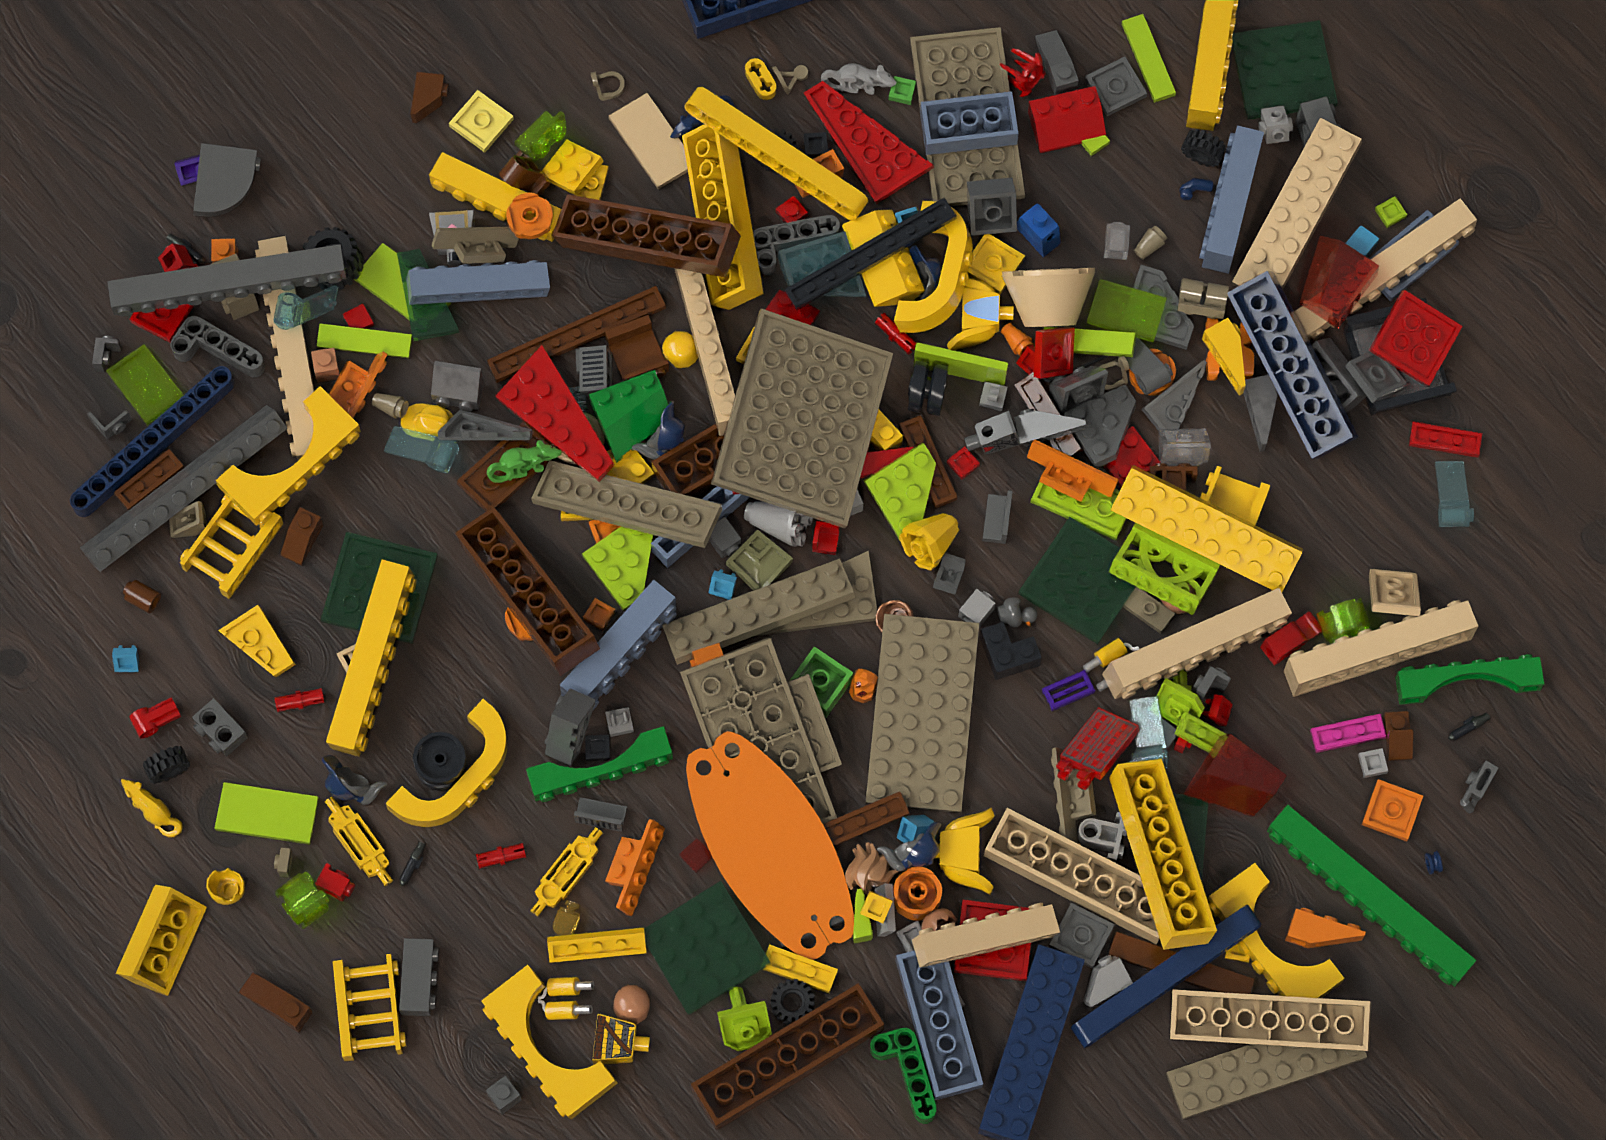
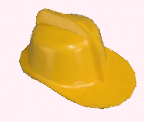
M414 404L408 407L406 415L401 418V426L403 431L413 438L443 442L446 440L438 439V431L454 415L449 410L438 405Z

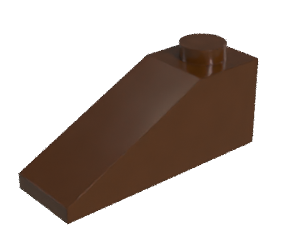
M255 973L251 974L239 991L248 1000L298 1033L313 1014L309 1006Z

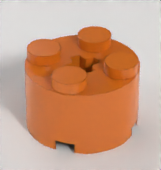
M911 867L899 875L893 890L894 905L897 912L907 919L919 921L924 920L927 914L939 908L942 897V885L931 870L924 867ZM915 890H920V897H915Z

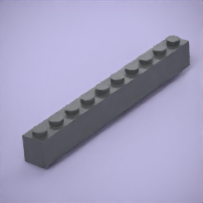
M341 244L111 280L108 281L111 309L114 315L124 317L131 315L133 312L150 313L158 308L174 309L184 304L199 305L203 301L209 300L219 302L228 297L244 298L249 294H268L272 290L278 289L289 291L297 286L313 287L322 282L338 283L342 279H347L343 252Z
M266 405L90 539L80 549L91 564L101 572L216 484V479L232 465L238 467L288 428L276 411Z

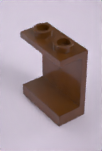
M649 315L605 331L607 344L623 381L655 370L658 378L665 376L666 372H669V363L663 357L653 333Z

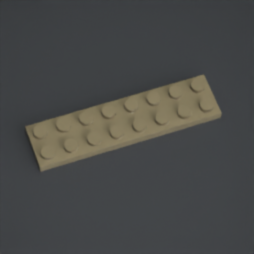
M554 461L548 462L531 498L533 504L702 548L706 547L723 510L721 504L609 475H605L598 482L581 468Z
M837 559L671 621L668 625L663 624L662 626L678 665L691 660L692 651L720 643L721 648L854 599L855 594L841 560Z
M1250 1044L1168 1071L1166 1075L1182 1120L1364 1060L1367 1058V1054L1365 1051Z

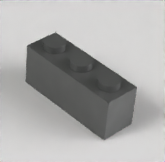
M404 938L399 1007L401 1015L431 1016V1009L436 1007V995H432V987L437 985L438 972L434 971V961L438 962L439 947H435L433 939Z

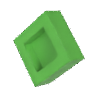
M894 76L893 79L897 83L890 89L889 100L911 105L916 81Z

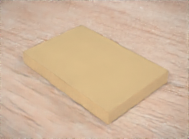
M1370 569L1369 584L1372 612L1420 616L1421 606L1416 573Z

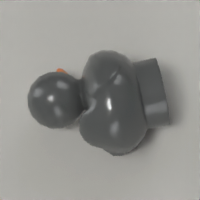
M1009 597L1004 601L1003 605L997 606L1000 623L1004 622V624H1008L1011 627L1020 626L1022 621L1030 626L1037 619V611L1032 607H1026L1021 612L1019 606L1021 600L1016 597Z

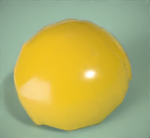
M675 331L667 336L662 344L664 357L676 368H687L698 359L693 336L688 332Z
M229 868L224 871L214 870L207 878L206 888L215 902L229 905L238 902L243 897L245 881L239 873Z

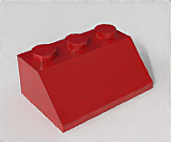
M1096 86L1029 101L1028 115L1040 153L1082 144V140L1106 135L1102 106Z

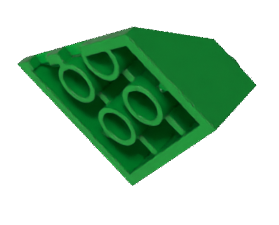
M655 370L589 394L593 412L616 463L623 459L622 456L632 450L633 445L642 442L649 436L651 437L656 432L657 428L661 426L662 413L668 406L664 390Z

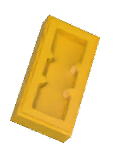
M601 165L577 196L601 200L609 169L608 166Z

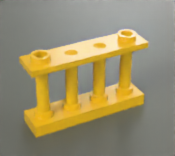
M225 495L221 501V507L190 549L187 548L181 555L180 564L186 572L193 565L217 580L220 585L221 594L230 599L280 530L283 521L281 516L273 512L268 521L259 524L261 529L257 535L250 536L225 520L232 509L246 516ZM219 527L247 544V549L242 555L235 554L212 539ZM205 546L233 563L234 567L229 574H223L198 558Z
M386 954L387 964L349 969V966L345 967L343 960L333 961L341 1051L344 1061L354 1060V1053H358V1050L394 1045L396 1046L397 1054H403L402 1047L406 1046L405 1032L400 1031L395 975H399L398 961H393L391 954ZM388 974L389 988L360 992L347 991L346 981H351V978ZM391 998L392 1012L354 1016V1014L349 1013V1005H353V1002ZM393 1021L394 1036L363 1040L352 1038L351 1029H355V1026Z

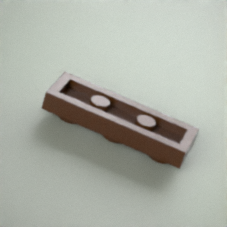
M168 449L117 489L114 494L125 508L130 510L181 471L184 465Z

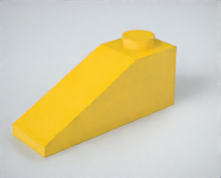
M1226 318L1206 329L1202 340L1240 396L1243 394L1246 386L1241 332L1235 323H1231L1229 318Z

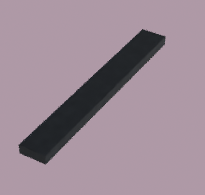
M944 197L785 289V293L795 309L799 310L957 219V216Z

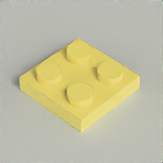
M477 90L449 122V127L483 152H486L514 118L512 114Z

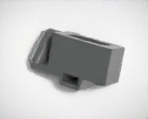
M1485 761L1477 772L1472 770L1465 782L1469 786L1464 797L1460 800V804L1467 813L1474 811L1477 802L1483 797L1498 770L1497 766L1488 761Z

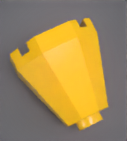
M942 513L908 524L903 528V533L899 536L905 553L909 558L914 556L917 559L914 563L918 567L930 571L938 566L943 555L959 531L958 521L952 515Z

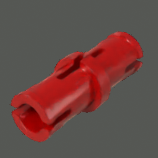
M886 313L881 314L882 318L878 317L875 324L889 336L888 338L891 342L895 341L908 355L911 354V349L915 350L917 342L906 333L900 332L895 322Z
M322 688L304 692L299 690L295 691L294 694L274 697L277 712L295 708L301 710L305 706L325 703Z
M523 843L505 848L499 846L496 847L497 850L476 854L479 869L499 863L500 865H505L507 861L526 858Z

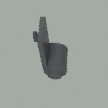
M1136 336L1133 357L1125 358L1129 364V369L1135 375L1138 386L1145 395H1148L1170 383L1173 372L1167 363L1163 364Z

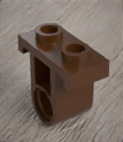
M522 150L513 155L499 172L500 177L510 186L529 191V193L538 194L539 197L551 184V181L535 162Z
M1158 463L1150 466L1149 473L1185 491L1186 478H1191V483H1195L1198 476L1197 466L1187 463L1177 466Z

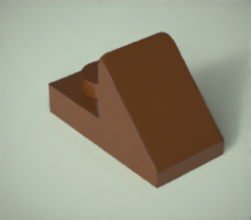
M1385 712L1383 716L1388 761L1412 760L1413 729H1410L1409 712Z

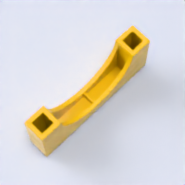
M321 386L303 401L306 411L313 420V435L308 449L298 462L280 473L267 476L251 475L232 465L216 479V483L221 491L256 526L261 522L265 523L273 514L272 512L278 506L283 507L290 500V495L295 491L302 490L311 476L321 473L325 468V464L330 459H336L342 453V448L348 443H354L360 435L359 424Z
M1256 863L1208 897L1207 901L1214 917L1218 916L1223 921L1246 905H1249L1254 912L1257 898L1270 883ZM1257 930L1237 943V947L1243 955L1249 954L1253 961L1251 964L1254 970L1259 975L1263 974L1268 980L1266 984L1271 992L1274 994L1278 993L1279 996L1322 998L1339 986L1345 979L1330 959L1314 966H1297L1281 960L1264 945Z
M527 965L481 1000L485 1005L482 1010L490 1020L495 1019L500 1025L496 1028L505 1040L509 1038L514 1044L511 1049L519 1059L523 1057L528 1065L525 1068L533 1078L538 1076L543 1084L540 1085V1088L548 1098L553 1096L557 1104L554 1107L562 1117L567 1115V1117L573 1119L618 1084V1082L601 1061L585 1069L571 1070L550 1063L539 1052L530 1031V1013L535 999L546 986L534 970Z

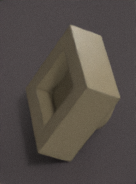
M281 848L280 855L276 854L274 869H277L280 877H290L293 857L290 848Z

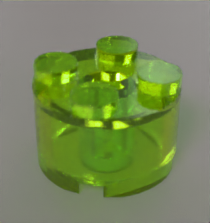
M1361 598L1357 601L1352 599L1330 606V612L1324 614L1322 610L1316 614L1325 640L1329 644L1336 643L1335 640L1344 636H1358L1360 631L1369 629L1371 626Z
M308 872L298 873L275 890L277 898L282 896L285 901L281 904L283 909L297 925L302 923V929L307 928L328 912L327 903L329 899L322 890L317 891L313 886L314 880Z

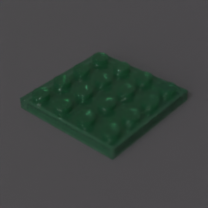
M1320 20L1233 33L1232 49L1247 120L1261 118V109L1284 106L1286 114L1296 113L1299 111L1301 103L1327 97L1329 104H1333L1334 107L1337 106L1338 101Z
M1069 517L1019 590L1018 595L1098 645L1137 586L1109 572L1112 562L1121 548ZM1130 556V557H1126V558H1125V560H1127V561H1129V562H1130L1132 559H1135V557H1133V556Z
M346 532L320 619L321 622L360 631L381 560H386L410 567L415 576L414 579H417L414 592L409 593L407 601L410 602L408 613L406 616L403 615L400 624H403L401 636L395 639L413 644L438 554Z
M722 881L714 884L644 928L645 943L688 1015L772 964Z

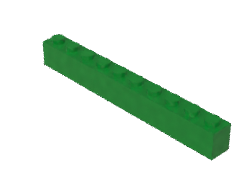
M1289 805L1270 824L1267 832L1272 841L1278 845L1283 844L1294 859H1301L1306 863V868L1316 876L1319 874L1326 880L1325 883L1333 891L1338 890L1344 895V899L1348 904L1353 907L1357 906L1364 911L1363 915L1369 921H1376L1382 926L1381 929L1390 938L1395 937L1401 942L1400 945L1405 951L1417 955L1423 966L1428 969H1434L1439 974L1438 977L1445 984H1452L1455 987L1474 965L1476 959Z

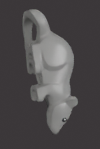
M851 63L842 66L838 71L826 70L821 75V81H824L834 90L858 93L859 89H864L866 93L872 95L875 92L874 86L892 87L897 83L884 70L882 65H879L877 70H873L860 64ZM828 78L836 79L840 85L831 83Z

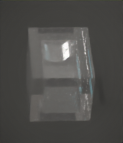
M1122 222L1107 224L1104 258L1127 260L1130 225H1125Z

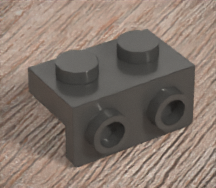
M1210 666L1205 677L1199 676L1191 692L1197 694L1202 702L1210 687L1223 694L1231 678L1223 669Z

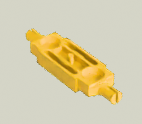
M333 796L330 797V800L328 798L325 804L332 811L328 821L333 827L334 834L359 869H363L369 878L377 875L384 886L392 883L393 879L386 872L389 861L384 855L385 850L359 814H354L349 805L340 807ZM356 823H359V824L361 825V827L363 828V830L366 832V834L368 835V837L371 839V841L374 843V845L376 846V848H377L378 850H375V849H374V847L371 845V843L369 842V840L366 838V836L364 835V833L361 831V829L359 828V826H358ZM340 833H343V834H344V836H345V837L347 838V840L349 841V842H348L349 845L347 844V842L344 840V838L342 837V835H341ZM354 852H357L362 860H359Z
M595 827L587 838L578 836L572 844L569 843L540 880L541 884L535 891L539 900L530 910L533 914L535 913L536 916H539L546 905L555 908L561 899L565 900L593 864L592 859L598 853L595 843L603 834L601 830L598 831V828ZM571 852L567 859L563 861L557 868L556 873L553 875V877L550 880H547L549 876L552 874V872L559 865V863L567 855V853ZM584 863H586V865L584 866V868H583V869L581 870V872L577 875V877L574 879V881L570 884V886L567 888V890L563 892L562 890H563V889L566 887V885L570 882V880H571V879L573 878V876L577 873V871L580 869V867H581Z

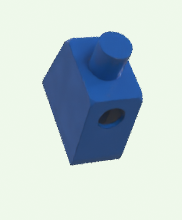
M1038 203L1018 219L1017 230L1042 257H1045L1061 244L1058 224Z

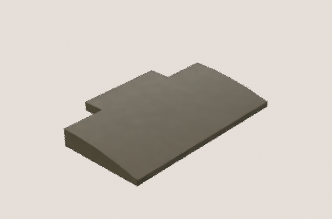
M768 637L680 672L708 748L715 744L717 737L727 731L741 735L758 747L784 771L803 793L822 824L837 818L821 772L842 765L809 674L787 682L771 638ZM735 743L727 744L725 747L726 756L736 758L740 753L739 746ZM725 770L723 774L727 777L730 772Z

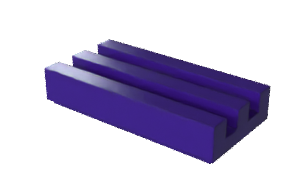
M1083 670L1042 688V693L1045 695L1051 711H1054L1095 693V689L1086 670ZM1081 678L1084 679L1083 682L1056 694L1050 695L1049 693ZM1086 686L1088 687V689H1085L1079 693H1076L1072 696H1069L1065 699H1062L1054 703V700L1058 698H1061Z

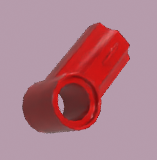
M172 697L151 708L144 707L138 709L129 716L140 739L152 736L160 727L181 717Z

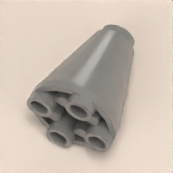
M763 501L749 502L744 513V519L749 521L750 524L794 547H802L804 545L807 525L810 526L813 521L812 517Z

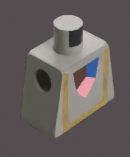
M473 210L429 213L434 235L437 228H469L475 225ZM437 249L438 255H447L448 265L456 266L461 264L454 249Z

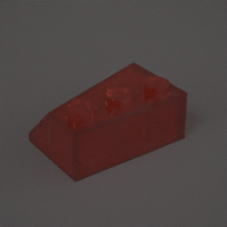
M1320 236L1299 304L1339 329L1377 277L1379 265L1341 240Z
M1227 734L1218 738L1183 795L1253 817L1276 794L1287 775L1232 734Z

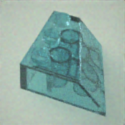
M844 231L780 250L777 258L784 279L789 287L851 251V247ZM860 275L823 296L866 297Z

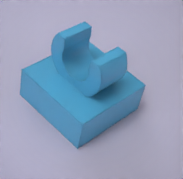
M721 569L719 571L714 570L709 594L728 600L732 599L737 580L734 573L731 575L725 574Z
M119 645L118 648H113L112 657L115 672H139L138 651L135 645H132L131 648H123L122 645Z

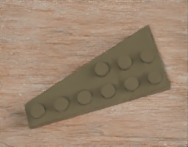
M869 551L842 563L855 594L854 599L755 636L876 621L877 605Z

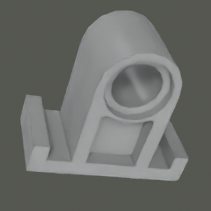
M1120 812L1116 813L1114 821L1116 823L1093 818L1085 819L1078 829L1077 837L1079 842L1088 848L1111 852L1108 853L1107 859L1116 863L1117 858L1122 859L1125 845L1120 844L1122 835L1127 836ZM1091 828L1096 832V836L1087 837L1084 834V830Z

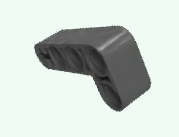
M825 215L755 229L753 236L760 275L771 276L775 273L776 253L836 241L840 234L839 220L833 215ZM805 230L812 232L809 236H804L801 233ZM786 234L790 238L787 240H781L778 237L780 235ZM758 239H765L767 242L760 245L756 241ZM763 260H769L772 263L768 266H764L760 262Z
M197 316L188 317L170 343L175 359L180 362L191 360L197 350L202 348L250 377H259L265 371L263 357L257 350ZM193 327H200L198 332H190ZM213 338L220 339V341L216 344L209 343L210 340ZM182 345L188 346L183 352L177 351L178 347ZM233 349L240 350L237 355H229V352Z

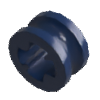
M1434 851L1432 855L1425 853V864L1428 873L1431 875L1434 874V871L1442 872V861L1438 851Z

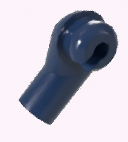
M1193 178L1181 185L1179 189L1180 197L1183 200H1190L1193 197V192L1196 190L1211 192L1213 181Z

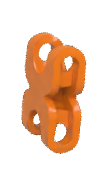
M1207 317L1205 330L1219 323L1218 318L1211 319ZM1241 322L1239 330L1241 332V347L1246 380L1253 378L1254 353L1249 348L1252 341ZM1209 350L1206 358V378L1208 381H1216L1220 366Z

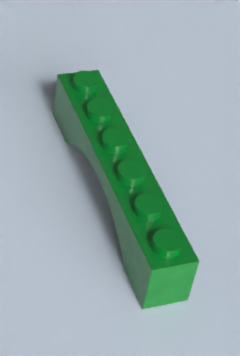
M1529 654L1509 660V657H1500L1492 662H1486L1484 659L1474 660L1471 664L1452 662L1448 666L1439 667L1438 664L1426 665L1423 669H1415V667L1409 666L1398 671L1395 677L1399 705L1423 703L1441 687L1468 679L1496 682L1516 693L1540 691L1544 685L1540 657H1533V655Z
M663 726L641 733L623 754L605 764L590 768H569L546 762L527 768L526 772L535 802L539 800L547 802L554 799L555 795L564 793V795L573 794L578 791L577 788L584 786L592 788L598 786L600 781L610 779V781L618 780L623 777V774L629 772L637 774L645 771L646 767L656 765L657 767L669 763V760L673 759V755Z

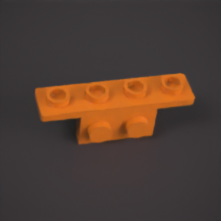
M384 351L375 356L368 371L351 361H347L329 393L352 418H354L356 412L359 413L364 407L366 401L363 399L367 392L370 393L376 384L374 379L377 373H381L387 364L385 358L388 354Z
M1033 440L1027 458L1046 467L1039 482L1082 502L1089 488L1112 497L1118 483L1117 478L1038 440Z
M652 819L648 820L641 840L621 837L605 880L610 885L623 887L616 908L628 916L633 915L638 905V899L646 883L647 875L654 862L656 851L665 830L662 825Z

